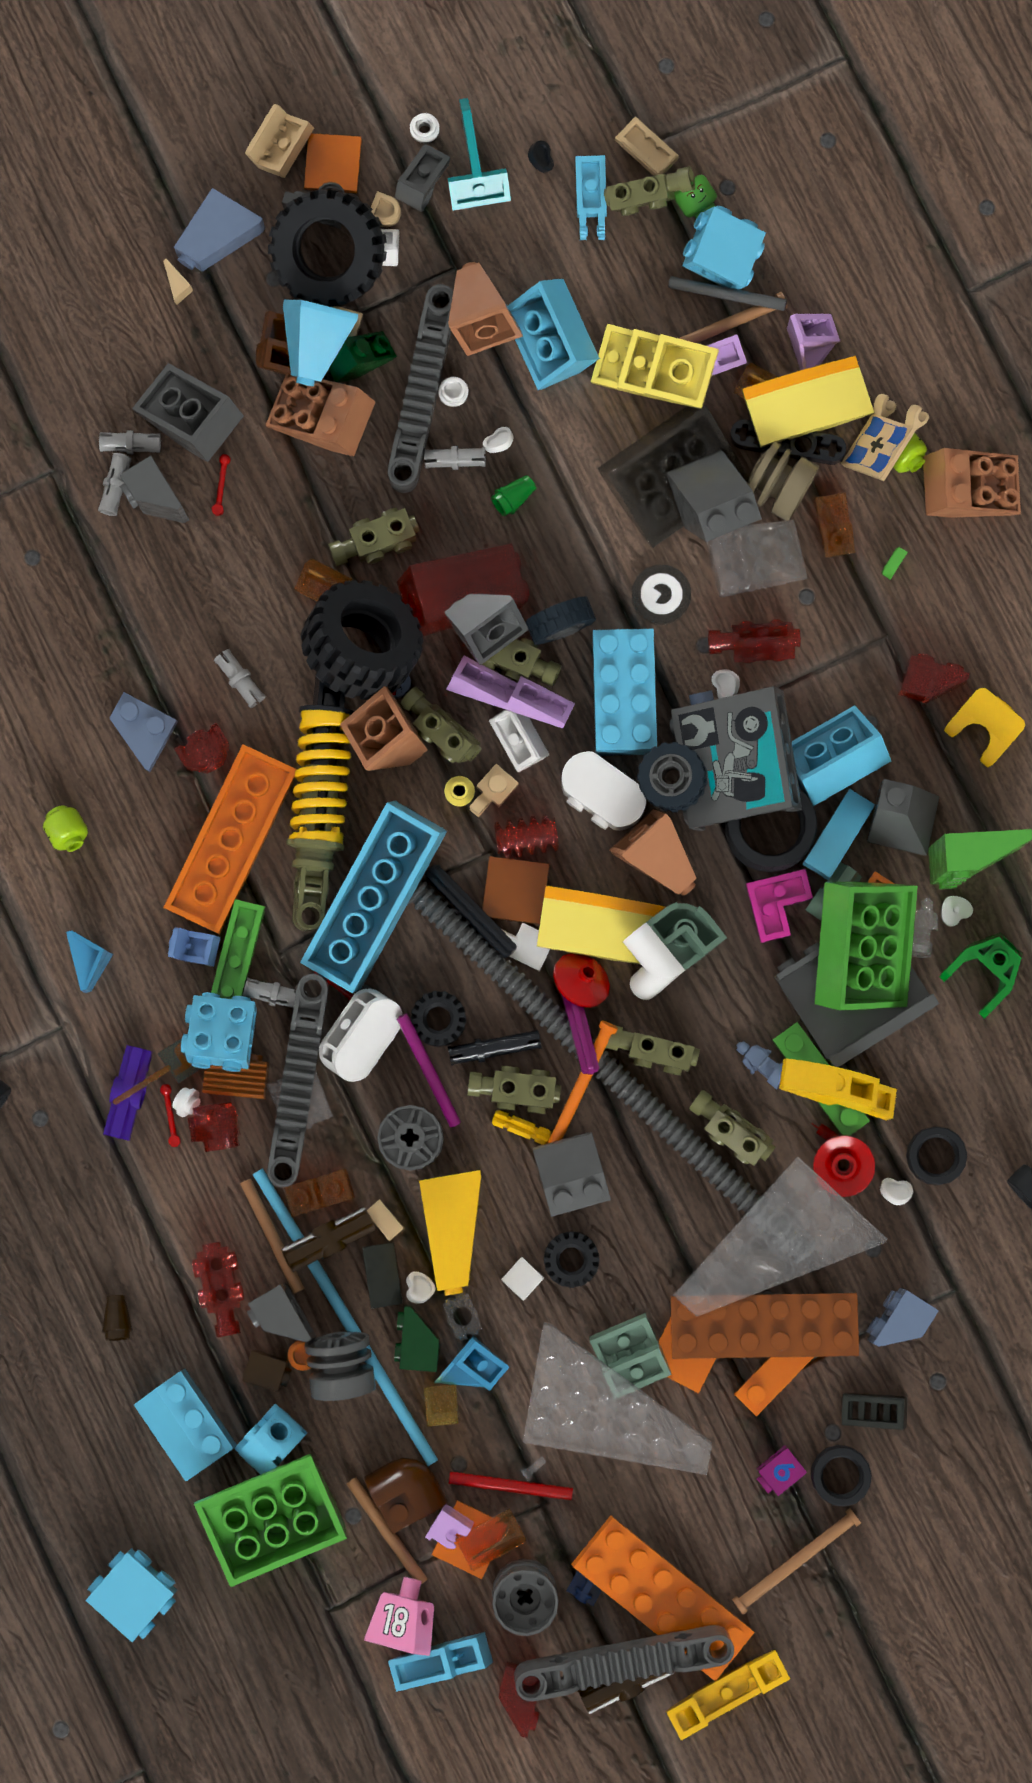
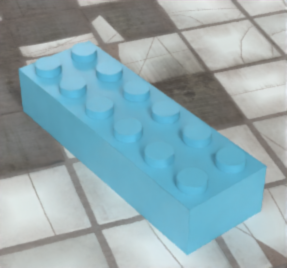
M397 801L387 802L300 963L351 993L360 990L445 837L447 830Z

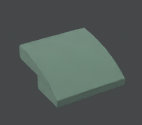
M646 1313L589 1336V1341L602 1366V1373L615 1399L672 1375Z

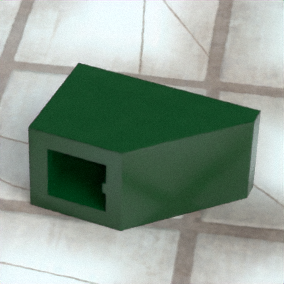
M383 331L347 337L329 367V371L337 383L354 380L390 362L397 356Z
M406 1305L404 1312H398L397 1330L402 1331V1343H396L394 1361L400 1362L399 1369L437 1372L440 1338L413 1306Z

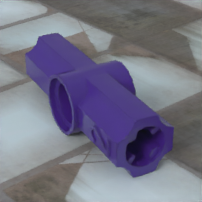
M126 1045L119 1075L115 1077L109 1098L111 1106L103 1135L130 1141L137 1111L141 1109L146 1094L147 1083L145 1081L152 1059V1051Z

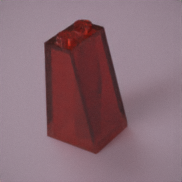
M512 543L410 565L396 582L402 597L401 600L405 605L408 603L413 609L412 615L418 618L421 625L419 631H422L423 636L453 628L444 612L454 602L461 600L468 594L510 595L518 609H521L528 602L529 598L528 584L525 580H522L520 573L521 560L519 554L514 552Z

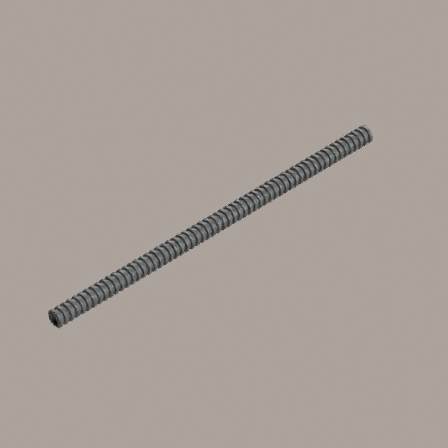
M420 881L408 903H414V908L416 910L420 909L423 917L427 915L429 917L428 921L430 923L434 922L437 930L441 928L443 930L442 934L444 936L448 935L451 943L455 941L457 943L456 947L458 949L462 948L465 956L469 954L471 956L470 960L472 962L476 961L479 969L481 967L485 969L484 974H490L493 982L495 980L499 982V988L504 987L506 989L505 993L507 995L510 993L513 1001L518 1000L520 1002L519 1006L521 1008L524 1006L527 1014L532 1013L534 1015L533 1019L535 1021L538 1019L541 1022V1027L546 1026L548 1028L547 1032L549 1034L552 1032L555 1035L553 1037L555 1040L559 1038L562 1041L561 1045L563 1047L566 1045L569 1048L567 1050L569 1053L573 1051L576 1054L575 1058L578 1060L569 1021L566 1017L567 1013L565 1011L562 1013L559 1010V1005L554 1006L552 1004L553 1000L551 998L548 1000L545 997V992L540 993L538 991L539 987L537 985L534 987L531 984V979L526 980L524 978L525 974L523 972L520 974L517 966L512 967L510 965L512 962L509 959L506 961L501 954H498L497 950L494 947L492 948L488 941L483 940L481 934L478 935L476 933L477 930L474 927L470 928V923L468 921L464 922L461 914H455V908L450 909L447 901H441L442 896H436L434 894L435 890L427 887V882L422 883ZM608 1051L603 1052L598 1063L599 1070L595 1072L597 1074L596 1078H602L604 1080L603 1084L605 1086L608 1084L611 1087V1092L615 1091L618 1093L617 1098L620 1099L622 1097L625 1100V1105H631L632 1112L636 1110L639 1113L638 1117L640 1119L642 1117L646 1119V1125L651 1124L653 1126L652 1130L654 1132L657 1130L660 1133V1138L665 1137L667 1139L666 1143L674 1146V1151L679 1150L681 1152L680 1156L682 1158L686 1157L689 1165L693 1163L695 1165L694 1169L696 1171L700 1170L703 1178L707 1176L709 1178L708 1182L710 1184L714 1183L717 1191L721 1189L724 1192L722 1195L725 1198L728 1196L731 1204L736 1203L738 1205L737 1209L739 1211L742 1209L745 1212V1217L750 1216L752 1218L751 1222L753 1224L757 1223L760 1231L764 1229L766 1231L765 1235L767 1237L771 1236L774 1244L779 1243V1249H785L788 1257H794V1263L802 1262L813 1250L814 1243L812 1241L808 1242L806 1235L801 1236L799 1234L800 1230L792 1227V1222L787 1223L785 1221L786 1217L784 1215L780 1216L777 1208L773 1210L771 1208L772 1204L770 1202L766 1203L763 1195L759 1197L756 1194L758 1191L755 1188L752 1190L749 1182L744 1183L742 1181L743 1177L741 1175L738 1177L735 1174V1169L730 1170L728 1168L729 1164L727 1162L723 1163L720 1155L716 1157L714 1155L715 1151L713 1149L709 1150L706 1142L702 1144L700 1142L701 1138L699 1136L695 1137L692 1129L688 1131L685 1128L687 1124H681L678 1116L673 1117L671 1115L673 1111H667L664 1108L666 1106L664 1103L659 1104L657 1102L659 1100L658 1097L655 1096L653 1098L650 1095L652 1093L650 1090H644V1084L641 1083L639 1085L636 1082L638 1080L636 1077L632 1078L629 1076L631 1073L629 1070L625 1072L622 1069V1064L618 1065L615 1063L617 1060L615 1057L611 1059L608 1056Z

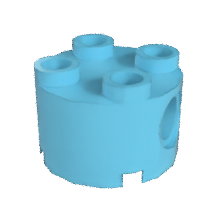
M275 1403L234 1449L261 1475L275 1469L308 1432Z

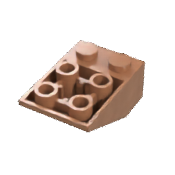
M285 375L265 426L329 451L354 456L375 401L358 387L324 379L321 382L315 381L314 387L296 383L297 377Z
M942 448L923 457L925 459L923 468L927 516L955 518L1021 514L1018 455Z

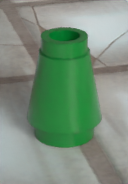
M525 475L496 489L495 494L491 497L492 504L502 516L513 515L532 492L536 490V485L528 475Z

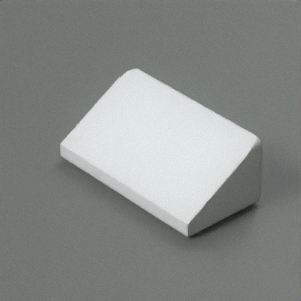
M503 710L489 720L517 773L549 756L529 717Z

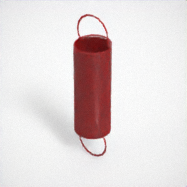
M821 1124L820 1127L815 1125L818 1128L816 1134L826 1141L832 1137L840 1136L824 1124Z

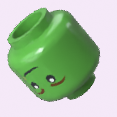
M701 174L695 177V190L684 193L680 190L675 191L674 200L686 217L694 216L697 219L701 212L715 206L714 202L717 199V194L707 178Z

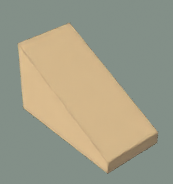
M165 259L163 262L173 298L177 305L193 289L175 267Z
M380 1199L367 1210L372 1221L389 1241L405 1228Z

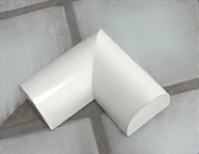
M647 923L643 924L623 941L642 965L630 979V988L633 994L642 1000H649L655 997L685 971Z

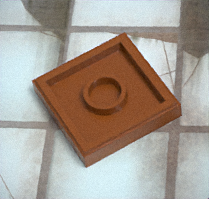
M489 856L482 910L491 919L540 925L550 864Z

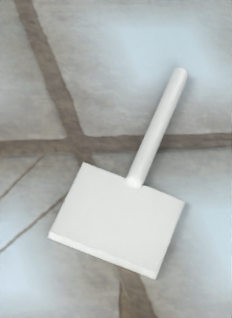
M456 909V912H455V913H456L457 915L461 914V913ZM522 923L516 936L504 931L517 945V949L509 957L540 971L550 949L537 947L539 930Z

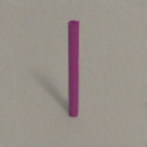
M408 1014L399 1016L396 1020L449 1126L454 1127L460 1124L461 1121Z

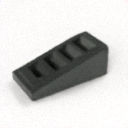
M843 1393L842 1425L904 1430L907 1426L908 1398L905 1396ZM853 1401L859 1402L858 1419H852ZM866 1402L871 1403L870 1419H865ZM879 1403L884 1404L883 1420H878ZM891 1404L897 1405L896 1421L891 1420Z

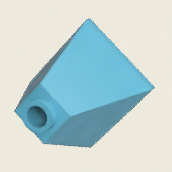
M284 300L283 312L291 376L297 377L296 383L314 387L315 381H322L357 322L359 314L305 300Z

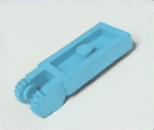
M605 155L575 156L576 203L580 240H587L588 226L586 225V218L598 217V240H605V217H607V204L604 197V189H606Z

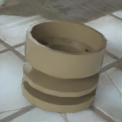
M774 441L771 447L760 456L748 478V485L753 490L754 495L757 490L762 492L757 502L758 506L761 507L769 497L774 498L775 501L771 513L789 522L820 466L804 457H801L794 467L788 465L792 450L787 449L779 460L776 456L781 448V444Z

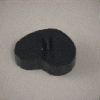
M542 140L537 141L530 146L528 151V158L531 164L543 173L551 171L554 167L548 143Z

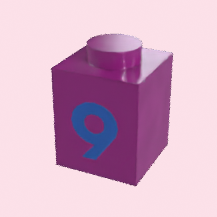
M785 1445L756 1468L761 1474L757 1478L758 1482L768 1494L774 1490L778 1496L807 1473Z

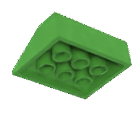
M1032 829L944 834L928 848L930 884H939V889L957 888V885H962V882H966L967 879L1016 852L1032 841Z
M825 882L815 992L816 1005L836 1010L907 1007L918 886L866 882Z
M311 1454L194 1502L195 1509L230 1587L347 1539L346 1525Z

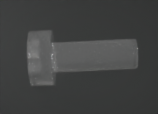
M541 1456L527 1469L523 1467L520 1472L529 1482L533 1479L531 1475L547 1461Z

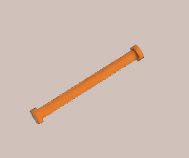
M603 1020L599 1024L601 1030L594 1042L598 1063L611 1035L616 1034L618 1030L615 1025ZM580 1072L548 1143L563 1140L593 1074L588 1075Z

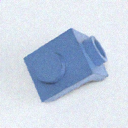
M174 927L173 934L169 940L168 957L214 967L221 937Z

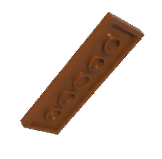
M857 1293L671 1296L672 1359L859 1356Z

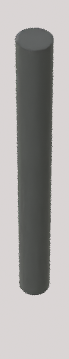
M673 276L670 277L668 288L781 311H785L787 299Z

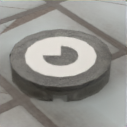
M654 565L646 568L637 576L632 586V603L636 613L654 625H668L678 621L686 613L691 602V587L688 579L680 570L669 565Z

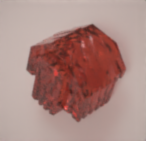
M217 723L210 726L211 729L207 732L201 729L186 738L188 741L186 746L179 745L174 748L187 770L208 774L225 764L230 744Z
M232 1102L192 1108L193 1117L188 1118L191 1142H203L205 1152L240 1146L238 1138L241 1133L238 1127L237 1108L232 1106Z

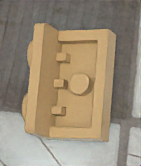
M274 104L251 140L245 154L258 169L285 178L314 127L308 121L288 115L280 105Z

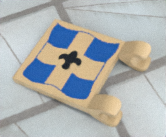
M879 394L874 402V414L868 419L841 464L846 468L885 481L915 431L927 423L929 419L928 413L923 412L922 408L918 405H911L907 411L905 424L888 419L886 417L895 411L896 403L889 400L888 395Z

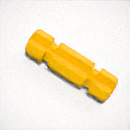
M501 1110L495 1112L492 1119L494 1126L502 1129L503 1127L508 1128L507 1131L529 1140L533 1138L535 1139L534 1142L542 1145L548 1143L551 1135L549 1129L542 1126L539 1128L535 1127L536 1124L514 1115L510 1117L508 1116L509 1113Z

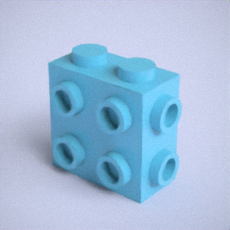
M714 206L701 212L694 223L696 232L693 240L690 239L683 251L685 260L682 266L723 287L738 290L747 287L754 275L752 267L755 259L757 260L764 250L765 243H763L766 232L758 229V225L751 220H740L732 216V211L722 206Z
M209 992L202 993V996L194 995L192 1005H187L185 1022L189 1023L188 1034H183L181 1041V1052L185 1053L187 1062L192 1063L193 1067L208 1069L210 1065L222 1066V1069L230 1072H240L241 1068L249 1069L257 1015L255 1002L245 996H233L232 999L220 998L218 994Z
M132 1548L126 1554L120 1551L108 1565L112 1569L105 1578L99 1575L87 1589L91 1592V1595L85 1600L131 1642L138 1635L142 1639L148 1635L155 1626L151 1620L158 1612L163 1615L166 1614L176 1602L172 1596L177 1591L173 1586L175 1581L170 1575L162 1570L158 1573L150 1565L152 1560L141 1550L135 1552Z

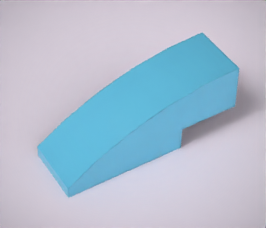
M849 789L802 865L829 880L875 804Z
M485 1632L431 1646L430 1656L408 1653L388 1661L396 1692L452 1679L456 1675L485 1669L493 1663Z

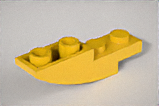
M783 1059L779 1089L829 1106L839 1104L883 1120L893 1119L897 1089L880 1084V1079L835 1066L803 1060Z

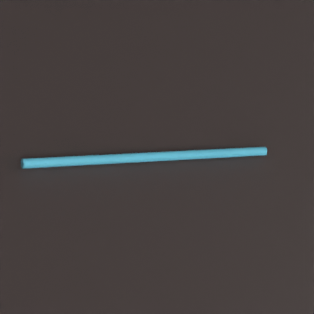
M262 1168L253 1174L255 1180L291 1240L294 1242L303 1238L302 1232L264 1169ZM317 1260L307 1265L347 1332H361L320 1262ZM370 1345L366 1348L371 1350L372 1355L365 1363L373 1366L377 1383L427 1466H430L438 1458Z

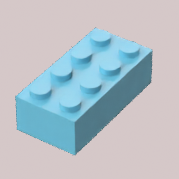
M654 629L593 630L595 753L599 756L648 754L651 748L657 747Z

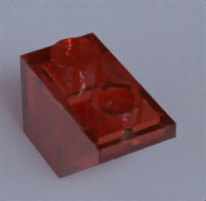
M917 654V657L912 655L908 660L898 695L927 704L964 685L969 679L970 673L963 671L964 667L958 664L946 663L945 666L935 663V658L929 655Z
M507 1661L499 1690V1699L520 1736L527 1738L529 1730L535 1731L540 1712L534 1711L536 1701L523 1700L517 1694L514 1672L519 1664ZM528 1676L523 1680V1683L531 1686L537 1683L538 1678Z

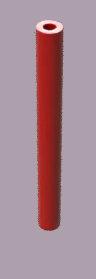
M450 1471L449 1484L572 1500L573 1488L452 1471Z

